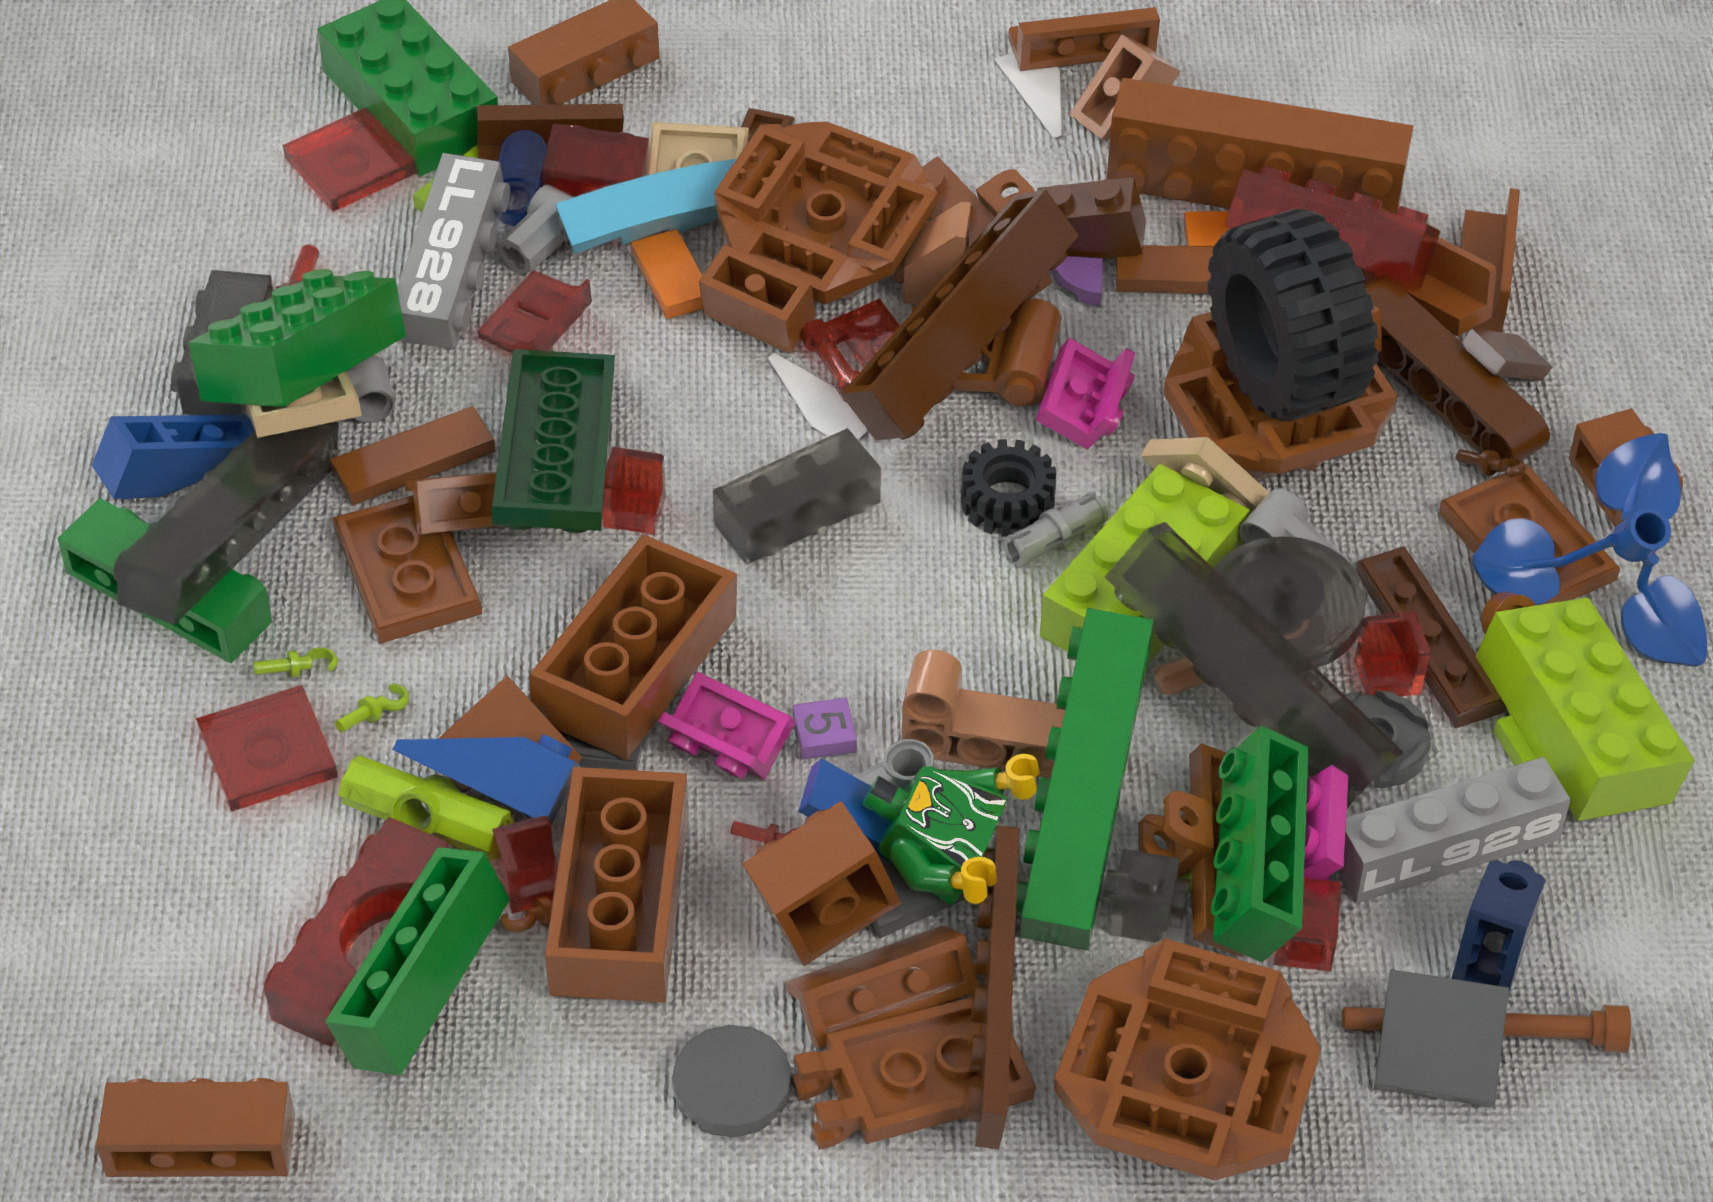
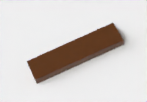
M1405 546L1357 561L1355 574L1455 729L1504 713L1506 706L1477 660L1476 653Z

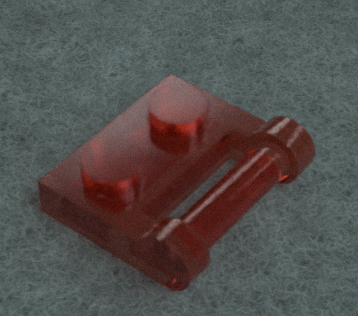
M879 298L827 322L815 319L806 323L800 331V339L807 350L815 352L836 380V390L841 396V393L860 372L851 368L835 345L844 341L864 368L900 325Z

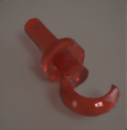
M734 820L730 834L762 842L765 845L771 841L780 840L797 828L783 834L779 832L780 826L770 823L768 829Z

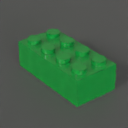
M380 0L317 28L323 71L419 177L436 170L443 153L463 156L477 145V106L498 105V97L407 0Z
M330 269L313 270L302 275L303 281L295 285L273 290L271 292L272 297L266 301L243 306L240 308V315L232 319L211 323L208 326V332L189 341L201 401L285 407L337 377L339 374L406 337L396 278L374 277V273L371 271H358L345 276H335Z

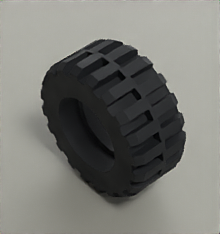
M1302 208L1291 209L1228 229L1212 250L1213 256L1209 259L1208 265L1211 278L1207 281L1208 294L1212 300V306L1210 307L1212 321H1215L1218 330L1216 336L1220 348L1224 349L1228 359L1226 363L1231 374H1235L1239 381V388L1245 396L1252 399V405L1258 411L1264 412L1265 416L1289 422L1357 400L1373 380L1375 374L1373 367L1378 362V349L1375 347V340L1378 338L1377 323L1373 322L1371 310L1374 307L1371 295H1367L1363 283L1365 277L1361 267L1356 266L1352 258L1354 253L1349 244L1340 239V231L1332 223L1325 222V217Z

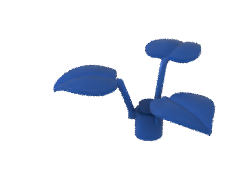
M1666 433L1650 434L1630 440L1612 451L1600 463L1595 475L1596 495L1605 507L1615 511H1622V522L1615 527L1612 534L1564 556L1553 558L1555 551L1553 539L1542 526L1527 519H1511L1500 523L1492 529L1472 555V565L1477 576L1494 595L1505 591L1529 597L1537 606L1555 597L1560 590V579L1555 568L1566 566L1606 548L1613 547L1619 557L1630 562L1642 561L1643 563L1636 583L1640 593L1628 598L1621 609V628L1630 646L1640 655L1662 663L1696 667L1706 661V627L1701 608L1693 592L1683 581L1672 575H1663L1655 579L1650 585L1648 583L1653 566L1659 562V557L1655 552L1669 541L1671 527L1668 520L1677 512L1681 500L1680 480L1671 457L1668 435Z

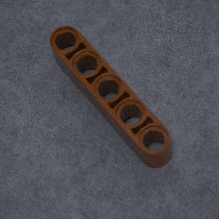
M1385 276L1378 277L1365 285L1367 295H1371L1373 305L1381 309L1382 351L1378 353V360L1476 451L1481 454L1484 450L1490 449L1498 452L1500 459L1516 458L1523 461L1547 445L1550 439L1548 425L1539 412L1499 376L1493 375L1463 347L1464 344L1403 288Z

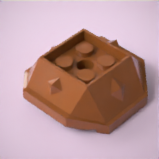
M828 121L804 122L783 128L780 124L760 125L714 191L715 207L728 246L811 283L813 299L822 304H828L836 299L851 300L870 284L892 275L937 207L938 196L937 190L932 182H929L923 167L914 154Z
M1211 312L1191 318L1184 334V340L1165 378L1163 393L1190 438H1210L1257 482L1298 469L1314 471L1325 461L1374 446L1395 411L1397 394L1377 364H1375L1373 367L1375 370L1373 380L1357 400L1290 422L1265 416L1264 412L1258 411L1252 405V399L1243 394L1238 386L1239 381L1235 374H1231L1226 363L1228 359L1224 349L1220 348L1216 336L1218 330L1215 321H1212Z
M1165 938L1144 950L1143 956L1123 963L1089 983L1055 1076L1054 1092L1095 1145L1151 1161L1158 1166L1164 1165L1215 1181L1288 1161L1319 1063L1321 1048L1306 1019L1292 1000V992L1281 971ZM1179 1074H1188V1075L1194 1076L1195 1078H1194V1079H1185V1078H1182V1077H1180V1076H1178V1075H1179Z

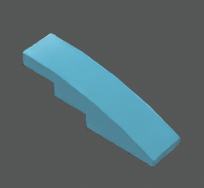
M737 159L697 164L655 173L556 203L557 213L574 254L620 238L622 245L665 229L668 231L677 229L681 233L719 219L715 207L714 191Z

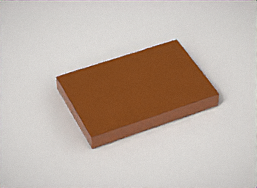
M1525 464L1526 470L1519 476L1508 477L1504 473L1441 500L1439 514L1473 553L1492 529L1500 523L1511 519H1527L1542 526L1553 539L1555 547L1553 558L1564 556L1596 542L1528 464ZM1602 550L1566 566L1555 568L1560 579V590L1555 597L1544 604L1574 600L1617 581L1620 567Z
M413 495L332 518L335 533L379 644L482 614L481 601L452 532L417 534Z

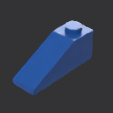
M247 414L111 416L93 460L92 467L113 499L154 498L164 496L264 456L269 446L263 437L257 438L253 424Z
M544 734L541 735L538 743L525 737L397 739L392 749L549 826H552L570 789L573 767L581 766L569 759L573 748Z

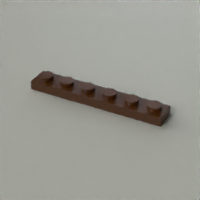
M1006 826L996 827L992 848H986L983 857L994 862L997 883L994 886H988L987 897L984 901L977 904L976 927L986 928L985 940L977 939L975 947L973 974L983 975V987L975 986L971 1022L981 1023V1036L972 1035L968 1061V1071L979 1072L978 1085L969 1086L966 1121L976 1122L975 1147L990 1149L1000 1148L1008 1112L1020 828Z

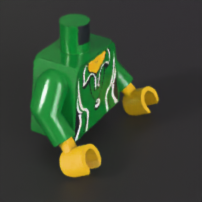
M1018 754L1007 762L1006 772H1002L999 767L976 770H945L924 766L920 768L905 790L878 775L869 788L862 806L890 821L878 846L881 855L893 863L909 888L914 891L931 892L951 906L962 892L964 898L972 904L984 901L987 897V885L994 886L997 883L995 864L992 860L983 857L1008 800L1007 797L1003 796L1004 790L1009 789L1012 796L1017 799H1030L1037 790L1035 777H1038L1040 774L1038 761L1032 755Z

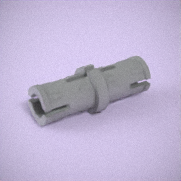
M1089 492L1058 510L1050 508L1042 512L1039 520L1004 538L1003 545L1007 556L1012 563L1016 562L1017 567H1023L1040 555L1055 548L1058 550L1067 548L1072 544L1075 537L1108 520L1106 505L1100 496L1096 497L1095 492Z

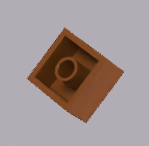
M842 801L829 809L820 810L812 814L805 821L804 825L778 841H771L763 845L753 857L742 863L771 916L804 966L902 904L875 849Z

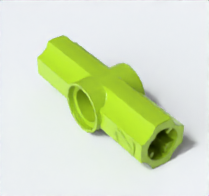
M358 755L350 761L347 771L341 778L338 796H341L342 804L392 822L399 834L409 840L419 841L432 837L463 850L485 852L487 858L493 861L502 854L503 848L510 838L514 821L510 817V811L460 793L454 783L444 776L433 774L420 778ZM422 802L429 808L430 813L424 809Z

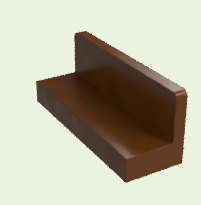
M623 104L477 106L478 158L499 161L503 181L623 179L625 170L622 145Z

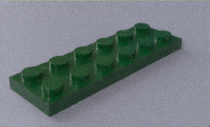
M513 349L492 503V525L508 526L515 530H527L533 527L555 528L569 533H582L587 530L601 531L615 355Z

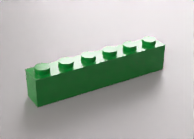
M1087 608L1083 628L1076 626L1072 628L1067 659L1076 660L1072 677L1062 676L1056 709L1065 710L1062 728L1051 727L1045 759L1054 761L1051 779L1040 778L1034 811L1043 812L1040 831L1029 829L1025 845L1023 863L1032 865L1028 883L1018 882L1016 917H1021V938L1089 951L1152 643L1154 621L1152 619Z

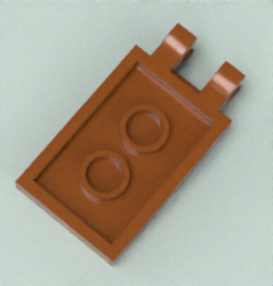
M973 997L827 1034L825 1051H812L794 1055V1065L798 1074L792 1075L791 1084L798 1101L818 1096L831 1085L838 1099L814 1104V1112L818 1122L812 1124L811 1132L818 1149L821 1150L837 1145L857 1130L861 1131L866 1144L966 1118L969 1086L978 1085L979 1072L968 1071L972 1035L981 1036V1023L971 1022ZM1012 1033L1010 1042L1008 1106L1033 1100L1036 1090L1035 1082Z

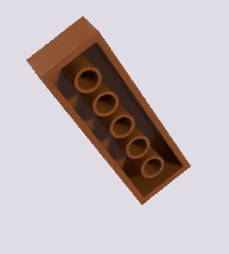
M1122 78L1111 119L1107 179L1134 177L1139 194L1239 211L1285 212L1291 209L1302 208L1325 217V222L1332 223L1335 227L1375 233L1377 214L1387 210L1398 216L1414 125Z

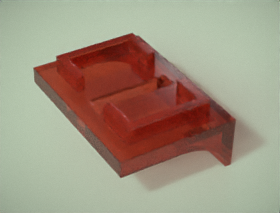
M533 270L477 331L478 338L510 353H513V349L549 351L592 303L590 280L586 279L580 286H573ZM519 309H521V310H523V311H526V312H528V313H530V314H533V315H535V316H537V317H539V318H542V319H544V320H546V321H548V322H544V321H542V320H540V319H538V318H535V317H533V316H531V315H528V314H526V313H524V312H521V311H519Z

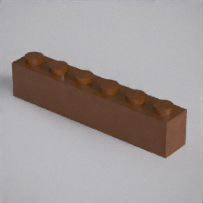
M1046 189L1014 195L841 393V396L876 441L896 438L905 440L916 434L925 423L923 418L931 408L945 400L954 390L953 383L960 374L974 366L983 355L981 350L989 340L1003 332L1010 325V316L1019 305L1030 300L1040 288L1038 283L1048 271L1058 267L1067 258L1066 250L1079 235Z

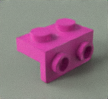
M1069 337L1059 349L1036 421L1087 450L1102 435L1109 437L1115 431L1123 416V410L1118 408L1120 400L1127 394L1135 378V374L1130 372L1135 353L1125 348L1111 362Z
M698 671L695 673L673 716L662 712L657 721L670 733L667 740L668 743L694 757H697L700 749L716 756L715 766L741 780H744L747 772L763 780L766 779L796 723L791 716Z
M1333 765L1307 779L1303 900L1317 908L1329 902L1330 875L1344 867L1348 775Z

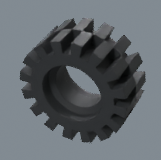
M1000 439L995 449L987 442L981 445V454L976 450L969 454V461L964 462L962 469L961 503L963 502L962 510L965 516L970 515V522L975 527L984 522V532L992 535L995 528H1001V537H1006L1011 534V529L1022 530L1029 526V524L1031 525L1039 520L1042 512L1054 508L1057 472L1055 466L1051 467L1052 459L1048 454L1040 457L1041 448L1033 444L1027 451L1024 449L1025 441L1017 439L1015 447H1007V439ZM1011 482L1025 487L1026 490L1009 494L996 491L991 486L998 483Z

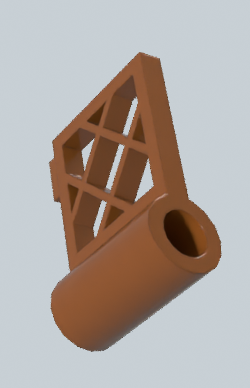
M1032 298L1020 304L1010 316V325L1003 332L992 337L981 350L983 352L981 360L988 365L986 374L965 373L963 371L953 383L954 390L997 392L1005 401L1015 406H1029L1040 402L1047 387L1061 326L1062 316L1060 311L1053 304L1042 299ZM918 305L913 306L912 312L916 309Z

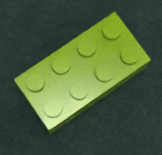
M1159 463L1042 595L1040 637L1068 652L1073 626L1083 628L1087 608L1152 619L1154 621L1148 665L1243 554L1245 544L1240 537L1239 528L1249 516L1250 510Z
M1589 597L1495 612L1475 656L1538 758L1545 757L1571 799L1569 809L1575 819L1582 821L1672 804L1695 759Z

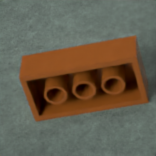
M642 534L530 673V700L557 730L628 760L657 722L662 712L667 709L735 620L737 573Z
M573 767L545 953L549 996L666 1003L689 816L687 773Z

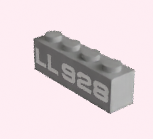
M442 154L397 286L406 337L399 341L454 350L460 331H467L472 312L470 299L473 290L479 291L482 287L485 272L483 259L486 251H493L495 247L497 216L499 212L507 210L510 198V185L503 181L499 161Z
M1541 757L1346 817L1344 867L1339 869L1338 873L1355 903H1360L1560 840L1571 799L1545 757Z

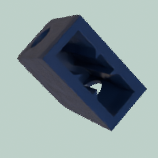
M1498 860L1489 861L1469 909L1451 979L1508 987L1509 997L1533 929L1546 879L1542 875L1537 874L1528 863L1519 860L1507 863ZM1500 932L1506 935L1500 952H1493L1484 945L1483 942L1487 933Z

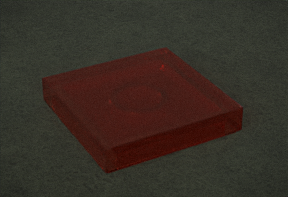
M366 107L283 145L284 158L332 212L416 174L415 160Z
M303 685L196 718L199 733L230 812L338 777L336 764Z

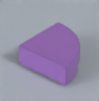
M1067 256L1063 263L1053 269L1056 283L1077 294V300L1101 306L1103 258Z

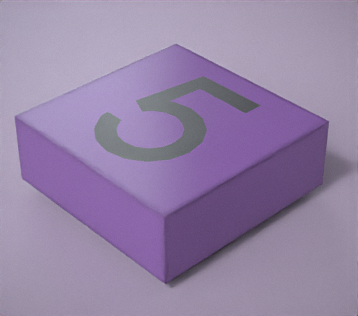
M847 697L793 705V719L796 722L795 729L802 760L857 752V739Z

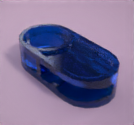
M529 130L517 131L507 137L501 147L498 159L501 165L503 181L509 183L510 192L522 191L528 195V200L523 207L515 210L507 209L505 212L498 213V219L510 226H516L527 215L531 199L546 183L550 166V156L543 138L536 132Z

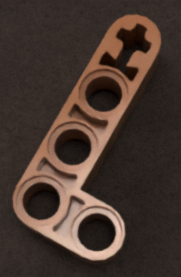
M926 650L914 657L902 705V740L915 739L924 742L930 747L934 760L982 768L999 767L1002 771H1006V764L1012 757L1018 754H1029L1038 761L1040 771L1038 776L1051 778L1054 761L1045 759L1049 733L1052 726L1062 728L1065 710L1056 709L1057 704L961 689V663L947 652Z

